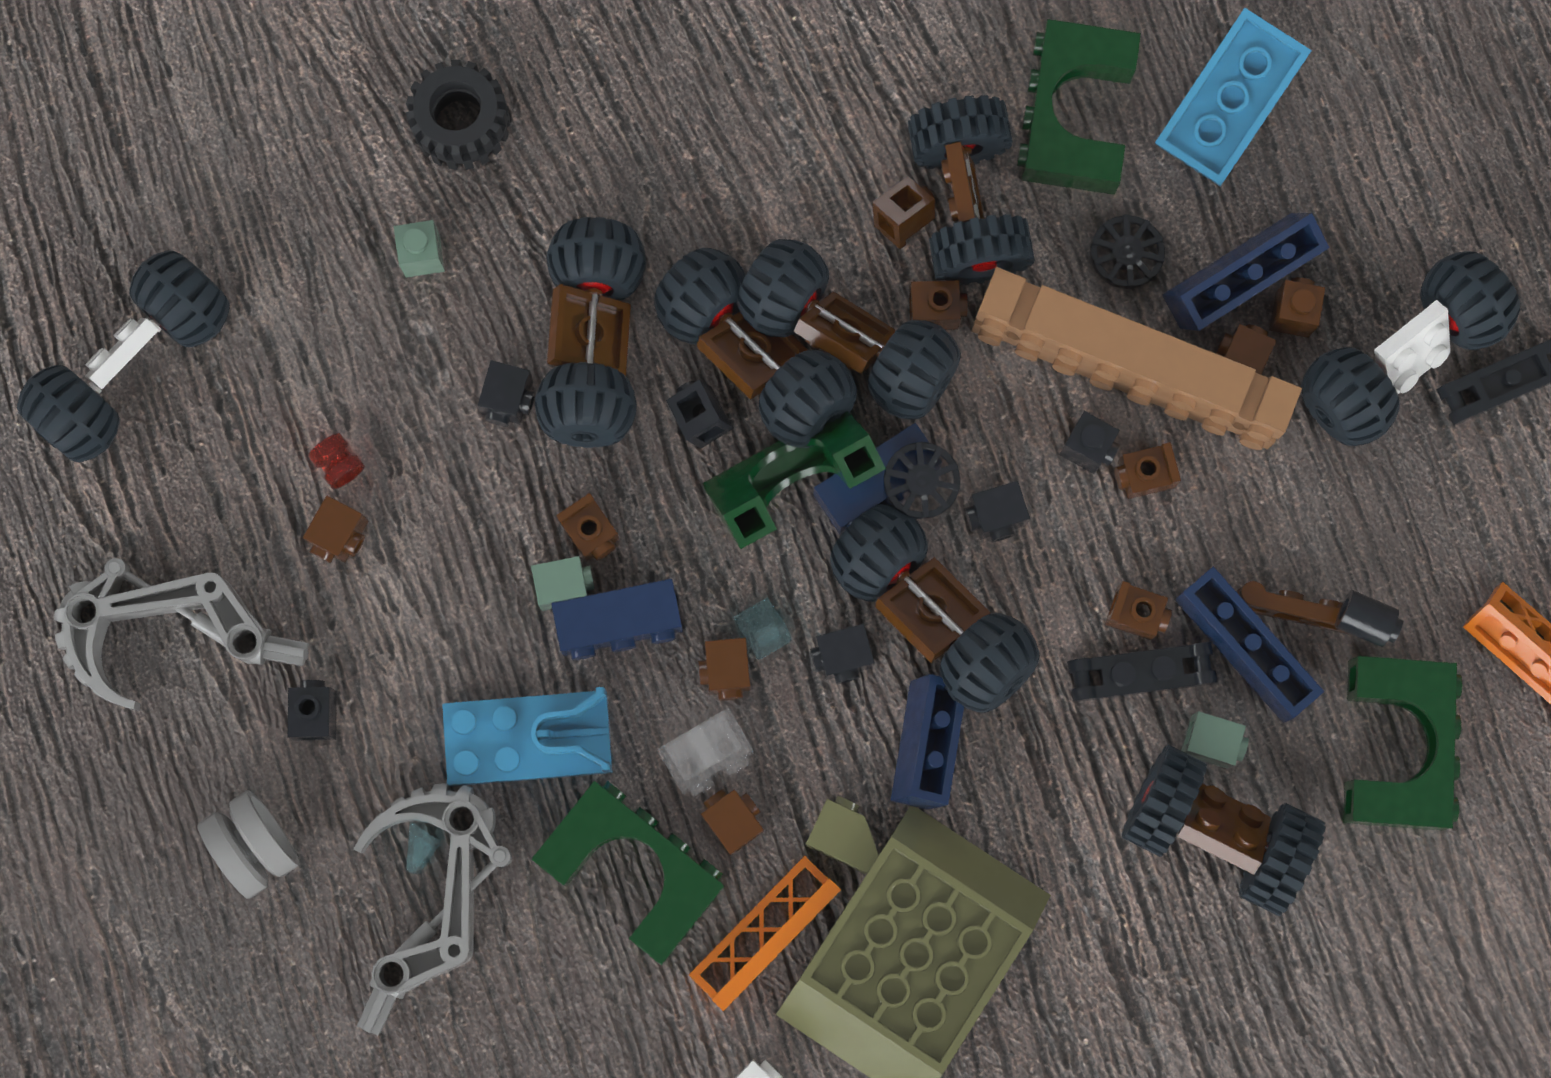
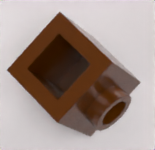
M1296 277L1285 280L1275 293L1269 330L1309 338L1320 323L1325 287L1316 286L1314 281L1307 278Z
M959 280L911 282L909 289L910 320L929 321L940 325L945 330H958L961 317H967L968 308L967 293H960Z
M1239 324L1232 335L1225 332L1215 354L1256 369L1255 373L1262 375L1277 340L1268 337V332L1261 327L1251 324L1246 326Z
M327 495L302 538L312 545L309 552L330 564L333 558L345 563L349 555L354 557L362 547L365 535L362 533L369 521L360 512Z
M746 638L705 641L706 660L698 661L700 684L709 685L710 695L718 694V700L721 701L743 698V692L750 691Z
M721 789L703 803L707 810L701 813V816L730 856L764 832V829L755 818L761 812L747 793L740 797L735 789L729 794L724 789Z

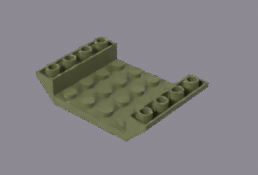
M909 806L883 850L776 1015L870 1078H940L1033 932L1051 895L919 808Z

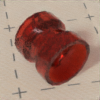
M340 433L333 434L318 443L308 455V458L316 468L323 469L325 480L333 490L350 483L365 468L359 457L352 455L348 451V443Z

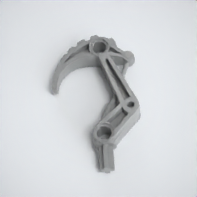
M113 558L106 562L105 572L92 582L83 581L69 586L71 591L65 595L60 607L54 611V620L62 623L61 632L55 635L57 647L60 650L66 651L63 661L69 669L75 670L74 676L84 686L90 687L99 697L139 711L141 703L129 700L119 694L111 686L103 670L102 646L110 622L178 612L192 621L191 626L226 647L233 657L247 664L263 665L266 660L304 666L309 654L308 642L271 636V630L264 628L257 621L232 585L215 573H204L151 586L130 573V567L125 561ZM124 580H128L140 588L119 593ZM89 604H94L96 607L94 618L87 623H82L81 612L83 608ZM206 609L209 617L202 612L195 614L192 610ZM255 634L257 639L255 648L247 654H242L239 649L241 639L245 635Z
M448 783L434 784L431 791L426 792L421 787L412 791L411 796L408 798L402 796L390 804V808L383 813H379L364 830L353 849L364 854L370 843L381 832L404 822L430 823L451 834L444 908L430 923L425 921L393 954L382 957L373 966L372 978L369 982V985L373 987V991L357 1024V1027L368 1033L380 1036L396 998L403 999L407 992L430 979L466 964L473 956L474 889L496 867H506L512 860L511 851L506 847L499 846L493 834L496 825L494 809L489 808L480 797L474 795L473 787L463 785L456 792L450 791ZM468 808L474 816L473 824L465 831H458L453 823L454 815L460 809ZM479 849L489 856L490 862L474 877V850ZM442 922L440 938L427 943L437 933L435 928ZM391 962L398 963L403 969V979L397 986L389 985L384 979V970Z

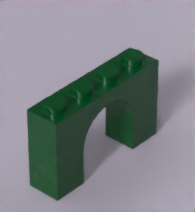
M1047 19L1043 33L1036 32L1033 56H1040L1038 69H1031L1027 89V92L1034 93L1033 105L1025 107L1022 129L1029 130L1027 144L1020 143L1016 165L1023 167L1021 181L1115 195L1121 181L1125 145L1080 138L1068 132L1059 123L1054 114L1052 96L1063 84L1079 78H1092L1130 84L1136 71L1141 33Z
M848 411L835 421L825 423L826 427L823 431L812 437L809 444L806 445L812 447H794L778 441L702 483L719 517L740 549L777 530L767 511V506L780 491L790 484L813 474L831 472L837 474L851 489L886 469L870 435Z
M1357 656L1348 661L1347 701L1391 704L1409 711L1423 727L1427 740V754L1420 770L1405 782L1356 779L1344 782L1343 823L1441 831L1453 829V822H1456L1459 817V800L1457 797H1454V780L1457 781L1460 775V758L1455 756V739H1459L1461 734V717L1456 715V699H1459L1462 693V676L1457 674V663Z
M594 781L531 860L559 883L567 887L594 852L610 841L632 839L640 841L653 849L659 857L664 871L663 891L656 905L629 937V940L660 965H663L724 889L725 886L719 881L723 873L705 859L700 864H697L686 855L691 848L673 833L666 839L654 828L659 822L644 809L639 807L634 813L622 802L627 796L609 781L603 787Z

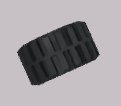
M451 60V66L444 67L443 62L435 64L436 71L433 73L426 69L420 74L423 80L422 83L414 81L410 88L413 96H407L406 106L409 112H406L407 121L421 151L426 157L431 155L433 162L439 166H442L445 161L448 168L458 170V164H464L466 170L473 169V162L480 160L482 165L490 161L488 154L492 152L497 155L502 150L500 141L506 142L509 135L507 127L510 126L508 106L497 79L493 80L491 73L485 68L479 72L477 64L468 61L466 67L461 65L460 60ZM470 101L481 108L476 121L465 129L447 130L437 124L440 112L452 102Z

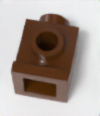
M907 176L872 202L874 227L899 249L903 248L908 238L935 219L936 201L932 192L924 185L919 186Z
M1171 442L1123 454L1118 460L1119 466L1114 468L1117 485L1120 490H1126L1128 499L1174 489L1181 481ZM1148 463L1152 465L1154 474L1150 476L1144 475L1140 469L1141 464Z
M590 493L556 515L560 525L586 562L593 557L596 561L601 560L616 549L614 543L619 540L618 533ZM588 522H593L597 525V530L592 535H585L582 532L583 525Z
M1122 581L1116 588L1105 625L1148 640L1155 638L1158 631L1165 633L1172 615V610L1165 608L1168 598ZM1137 604L1148 606L1150 610L1148 617H1141L1137 614Z

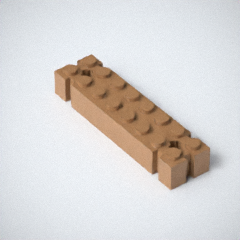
M998 267L995 268L971 331L978 334L979 340L989 345L1000 346L1001 341L1016 346L1015 353L1024 359L1037 361L1039 358L1052 363V368L1062 374L1074 376L1077 373L1090 379V384L1102 390L1111 391L1112 388L1125 392L1127 393V398L1137 404L1148 406L1152 403L1165 408L1164 413L1178 420L1190 418L1202 423L1201 427L1210 433L1224 435L1226 430L1239 435V442L1243 446L1254 450L1269 449L1276 439H1279L1286 432L1302 390L1299 386L1274 376L1270 378L1255 373L1256 369L1044 285L1038 287L1028 283L1026 278Z

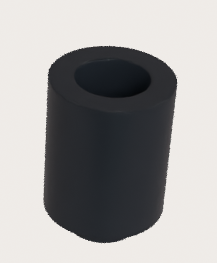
M1350 590L1337 615L1335 628L1377 646L1384 647L1388 641L1391 643L1396 641L1402 629L1403 620L1398 618L1399 609L1357 591Z

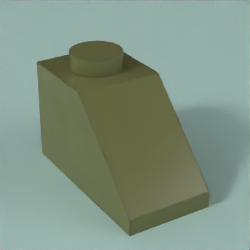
M837 796L835 802L826 799L805 846L867 874L879 854L865 816L857 813L860 806L840 796Z

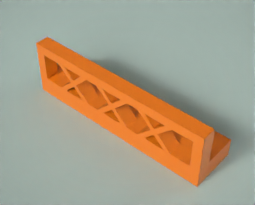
M1502 582L1494 589L1487 602L1466 621L1463 628L1551 704V623ZM1500 600L1506 603L1513 610V612H1511L1505 605H1503L1500 602ZM1536 631H1538V632L1544 637L1545 640H1543V639L1536 633Z
M804 856L695 967L689 976L724 1011L841 889ZM806 868L822 886L811 897H793V879ZM788 885V898H776ZM771 902H788L789 920L782 927H764V909ZM793 902H805L793 915ZM759 915V927L746 928ZM742 932H759V951L753 957H735V939ZM764 932H776L764 945ZM730 945V957L717 958ZM712 962H730V981L717 992L701 974ZM735 962H747L735 974Z

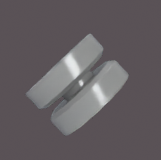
M246 790L229 802L232 820L222 813L214 812L199 822L197 829L207 850L230 883L246 899H251L268 887V874L265 868L271 874L283 877L297 868L300 862L293 846L278 822L253 792Z

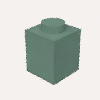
M433 220L393 226L398 263L406 278L445 272L440 234Z
M579 556L531 566L538 606L542 611L551 610V603L589 596L588 591L595 589L591 566L583 567Z
M1198 711L1190 717L1181 751L1201 761L1228 769L1235 766L1236 761L1242 762L1249 742V738L1243 737L1246 726Z

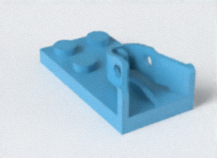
M1244 8L1156 140L1155 145L1221 187L1312 50Z
M596 687V691L442 704L446 772L449 787L613 773L607 691L604 687Z

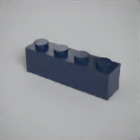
M1290 213L1162 294L1180 329L1200 331L1330 247L1312 213Z
M1214 566L1174 599L1283 723L1294 719L1325 692Z

